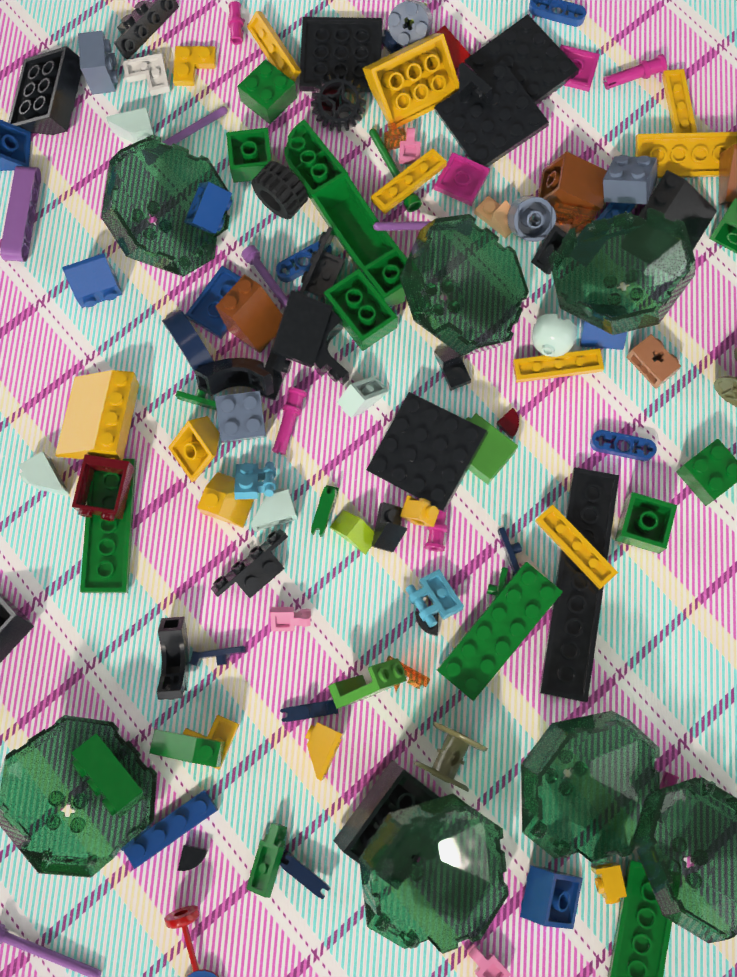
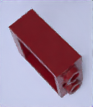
M85 454L72 508L78 511V515L92 518V515H99L101 519L107 521H114L115 518L123 519L135 467L129 461ZM94 470L123 474L114 510L86 505Z

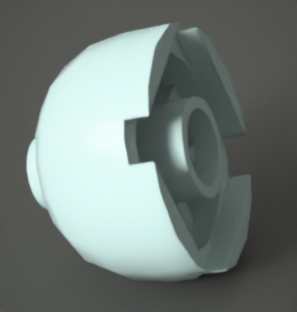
M558 314L539 316L533 326L531 338L534 347L541 354L549 357H560L573 347L578 331L574 323L568 318H565L564 321L558 318Z

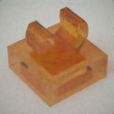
M395 122L387 124L388 131L384 132V145L388 151L400 148V141H406L404 127L397 129Z

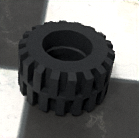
M269 161L252 179L251 184L257 197L270 211L281 218L291 219L308 201L307 191L299 178L287 167L276 161Z

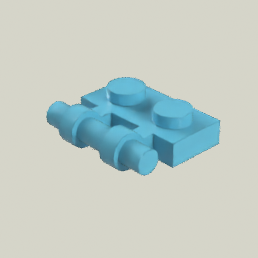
M266 462L263 469H259L258 463L236 464L235 500L258 499V493H265L267 497L273 496L276 490V481L274 480L276 468L274 463Z
M440 569L419 580L421 589L416 590L413 584L405 589L409 594L408 599L419 610L420 618L422 621H426L430 628L437 624L434 618L435 614L439 613L441 618L445 620L464 608V605ZM428 596L433 605L427 607L423 598Z

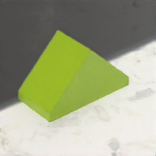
M343 510L332 523L330 529L366 555L371 549L374 531L361 518Z

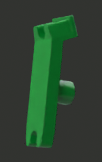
M197 389L195 395L181 391L176 392L175 396L178 400L216 410L215 401L206 399V393Z
M329 485L324 487L311 526L312 535H315L316 530H320L319 535L323 537L339 488Z
M502 567L498 586L489 584L486 594L494 595L496 598L504 588L508 568Z

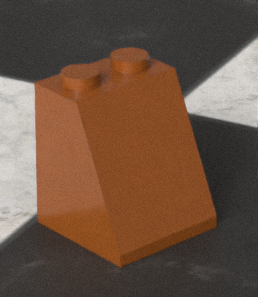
M737 144L720 153L718 205H726V208H729L733 200L737 198Z
M566 151L543 169L538 197L547 200L555 211L590 217L604 206L603 178L607 170Z
M245 274L216 305L227 330L259 354L276 336L283 315L263 287Z

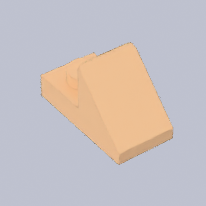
M488 195L475 208L474 214L505 239L512 233L507 222L508 211L511 207L508 201L505 200L500 205Z

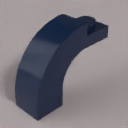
M182 310L171 312L162 320L193 371L203 365L214 362Z

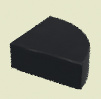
M415 611L416 621L420 628L427 634L438 636L439 613L434 615L437 624L430 628L426 621H422L420 618V612Z
M183 845L177 871H188L197 867L205 859L208 849Z

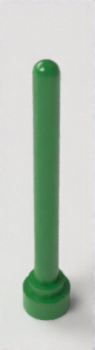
M372 128L369 131V135L393 178L400 174V171L377 130ZM412 193L404 199L403 204L408 212H414L421 207L422 202L418 195Z

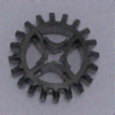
M338 73L336 74V79L333 80L332 76L328 75V82L321 79V86H315L316 92L312 93L314 100L311 101V106L315 107L312 110V114L318 115L316 121L321 122L324 120L322 123L323 128L329 124L331 132L334 130V127H337V131L340 133L343 126L346 131H349V124L352 127H356L357 123L355 120H362L360 114H365L363 106L366 105V100L362 99L365 97V92H359L361 85L354 86V78L348 82L347 75L340 79ZM332 89H338V92L335 94L325 95ZM345 90L353 96L355 104L346 99ZM340 96H341V101H342V102H341V104H340V107H338V109H337V111H336V106H335V105H336V103H337V100H339V98H340ZM321 102L326 103V106L332 109V117L324 111ZM350 111H352V113L347 117L338 118L342 112L349 113Z

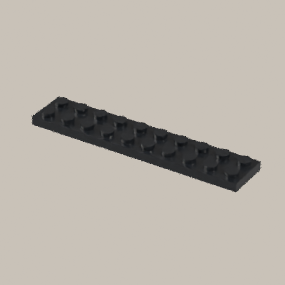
M574 467L565 518L608 560L619 475ZM561 549L555 585L563 592L552 605L539 694L587 703L604 586L599 589Z

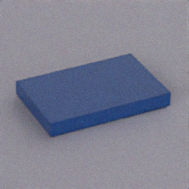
M221 266L187 311L186 317L219 339H222L228 330L216 305L241 277L226 267Z

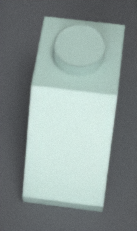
M146 107L106 116L111 131L135 145L156 140Z
M372 376L350 384L337 403L352 418L367 411L384 397L389 390L376 376Z
M43 451L18 464L22 470L19 473L20 477L26 485L30 484L35 489L63 496L69 495L52 460Z
M276 489L273 496L265 497L250 523L254 532L298 520L289 489Z

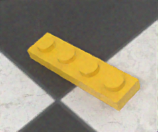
M256 11L247 26L248 30L269 62L295 82L301 73V69L263 12Z
M684 69L664 70L662 80L673 133H697Z
M433 148L371 195V202L384 214L388 213L445 168L447 161Z
M600 348L567 352L560 357L543 355L513 359L512 362L516 383L597 373L604 370Z
M553 504L535 520L543 531L599 589L618 573Z

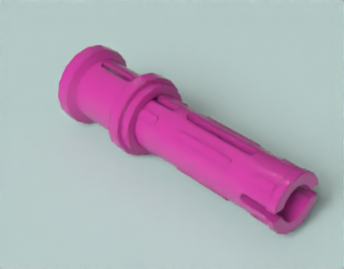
M660 54L655 59L649 61L642 60L635 67L604 76V86L606 90L639 78L648 79L651 75L659 72L663 74V71L667 70L666 58L663 54Z
M295 387L288 388V399L282 407L284 415L272 449L274 453L279 454L281 452V455H286L296 417L301 415L302 401L307 396V392Z
M447 509L445 512L439 511L434 527H427L429 536L428 542L424 546L425 549L435 552L445 551L443 541L444 534L448 531L447 525H445Z

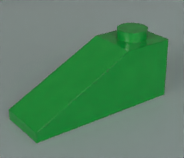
M154 729L149 754L211 767H221L225 742Z

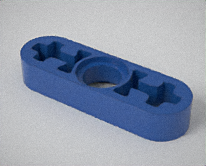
M530 0L529 12L532 15L574 27L581 26L586 17V9L583 6L564 0ZM560 8L563 12L554 13L552 9Z
M319 241L279 262L276 266L278 279L288 283L302 276L305 271H309L311 263L302 266L298 261L302 257L311 259V253L317 252L321 245ZM331 244L327 250L330 254H332ZM283 269H286L287 271L289 270L290 273L286 275V273H285V272L283 273L282 270H283Z
M606 430L596 431L590 439V446L596 452L640 461L650 460L657 452L656 444L650 439ZM601 436L603 437V441L609 443H604L602 446H600L599 441L597 440ZM612 438H613L614 441H613V443H612V448H610V445H611L610 441H611ZM620 440L626 441L629 444V449L627 451L620 450L617 442ZM634 443H636L635 448H639V449H636V450L634 451V453H633L632 450L634 449V445H635ZM644 445L647 446V450L650 451L646 455L644 454V451L641 450V448Z

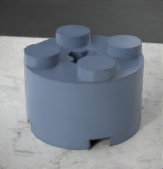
M417 0L399 3L388 17L389 32L392 38L401 46H408L428 36L433 23L432 13L428 6ZM413 19L414 23L412 26H408L409 20Z
M530 195L523 196L512 202L508 211L507 222L510 231L515 236L526 241L538 242L546 238L555 226L556 212L553 206L543 198ZM533 215L534 219L529 222V217Z

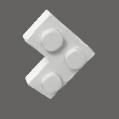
M162 53L122 61L127 83L147 79L151 96L171 92Z

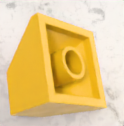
M208 416L188 420L168 447L191 482L197 480L217 454L220 433Z
M217 472L206 485L197 508L204 515L244 528L255 499L235 500V478Z
M319 722L315 726H310L305 738L309 740L307 747L316 778L322 781L325 779L344 734Z

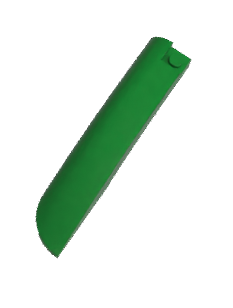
M305 119L302 120L289 133L287 145L284 147L285 158L289 168L304 185L309 199L328 227L333 228L335 237L385 302L391 306L405 302L406 295L423 285L420 273L386 231L374 230L373 224L379 222V220L357 190L348 172Z

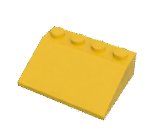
M432 33L363 68L369 88L391 130L434 110L436 105L459 90V81L443 33Z
M109 370L74 377L55 453L56 457L84 459V455L87 454L123 460L139 390V382L134 372Z

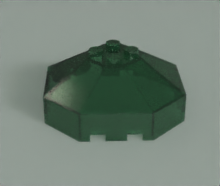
M153 134L119 150L109 161L101 219L126 257L184 277L215 259L217 237L225 232L229 226L230 215H227V211H225L222 218L224 219L223 227L216 234L184 223L199 183L211 182L227 191L228 189L209 158L202 155L195 157L189 154L188 149L174 143L171 146L161 142L160 137ZM150 216L156 217V225L148 221Z
M653 208L647 209V220L632 214V212L627 213L625 211L622 214L614 215L613 218L591 220V223L584 227L578 237H576L575 228H572L562 239V245L558 251H553L549 256L560 309L611 335L660 324L695 276V257L685 222L678 219L673 222L665 218L664 213ZM624 282L625 285H630L626 287L625 291H622L621 288L617 289V287H619L620 283Z
M471 214L436 218L421 228L400 275V281L413 320L461 356L494 349L511 341L514 334L511 332L512 327L518 323L523 310L520 307L521 303L527 299L529 293L516 251L510 246L504 248L497 242L499 237L487 227L484 229L479 228L475 224L476 218ZM442 293L444 296H447V300L440 299Z
M612 710L551 723L521 764L522 833L554 859L560 857L568 858L571 854L579 852L591 863L597 865L608 862L609 856L618 854L620 857L631 855L659 816V804L655 802V792L660 791V772L655 769V759L660 758V748L633 722ZM565 769H570L571 776L569 778H564L565 774L563 772Z
M64 715L56 720L54 725L46 730L43 729L28 739L26 744L6 754L0 767V827L38 874L91 878L143 835L154 822L157 772L151 766L148 768L140 759L141 754L129 740L125 742L119 735V728L114 722ZM96 733L143 791L144 799L121 818L117 814L113 816L109 814L103 806V796L101 794L98 797L95 796L86 782L89 780L88 777L85 775L81 778L71 763L74 760L71 752ZM67 804L70 805V809L74 810V813H71L69 817H66L65 812L61 811Z
M695 777L646 795L632 841L662 915L708 944L736 937L737 798L716 786L715 782L708 781L703 777ZM690 856L694 866L687 868L684 858Z
M454 793L389 813L359 858L367 927L403 949L417 948L419 943L429 940L442 954L459 948L458 943L469 939L472 943L481 940L509 896L508 885L504 883L503 873L507 872L505 852L501 850L500 839L504 838L503 828ZM419 853L420 861H415L412 864L411 856Z

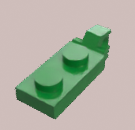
M271 823L268 834L265 835L263 840L260 839L246 888L264 898H270L285 848L286 826Z

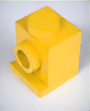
M407 495L400 517L414 525L434 527L440 510L436 506H432L429 500L419 498L418 501L412 496Z
M612 862L591 866L592 872L598 875V878H595L597 892L602 894L606 904L621 902L620 898L627 897L619 864Z

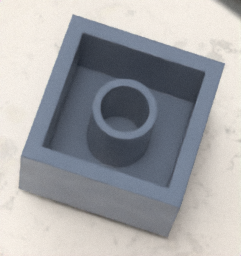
M102 30L78 33L80 69L92 95L116 92L115 83H118V75L116 70H114V66L117 65L115 53H111L110 40L105 38Z
M614 156L603 178L604 202L647 204L657 182V158L649 156Z
M260 391L215 396L221 443L266 437Z

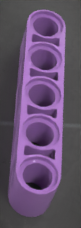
M15 167L0 248L1 258L4 261L26 262L28 259L41 185V171L38 167Z

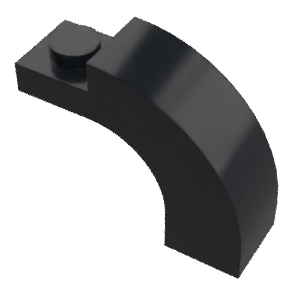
M331 310L314 368L321 377L327 373L334 382L339 381L344 385L349 381V372L328 351L331 340L343 329V320Z
M228 358L208 363L194 370L198 389L210 396L227 388L237 386L250 387L266 396L274 393L271 373L264 369V363L259 360Z
M185 616L161 618L158 636L161 646L162 666L157 697L158 700H174L183 698V693L187 691L189 647Z

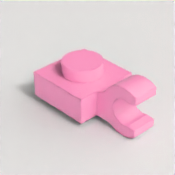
M407 128L406 141H400L399 164H413L420 158L421 142L415 141V128Z
M271 607V631H295V626H311V609L306 608L294 612V607Z
M474 943L466 950L468 955L478 965L474 971L478 977H509L511 975L493 953L486 958Z

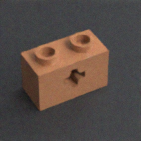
M652 334L631 349L626 357L655 389L676 374L681 367L677 357L670 354L664 348L663 343Z

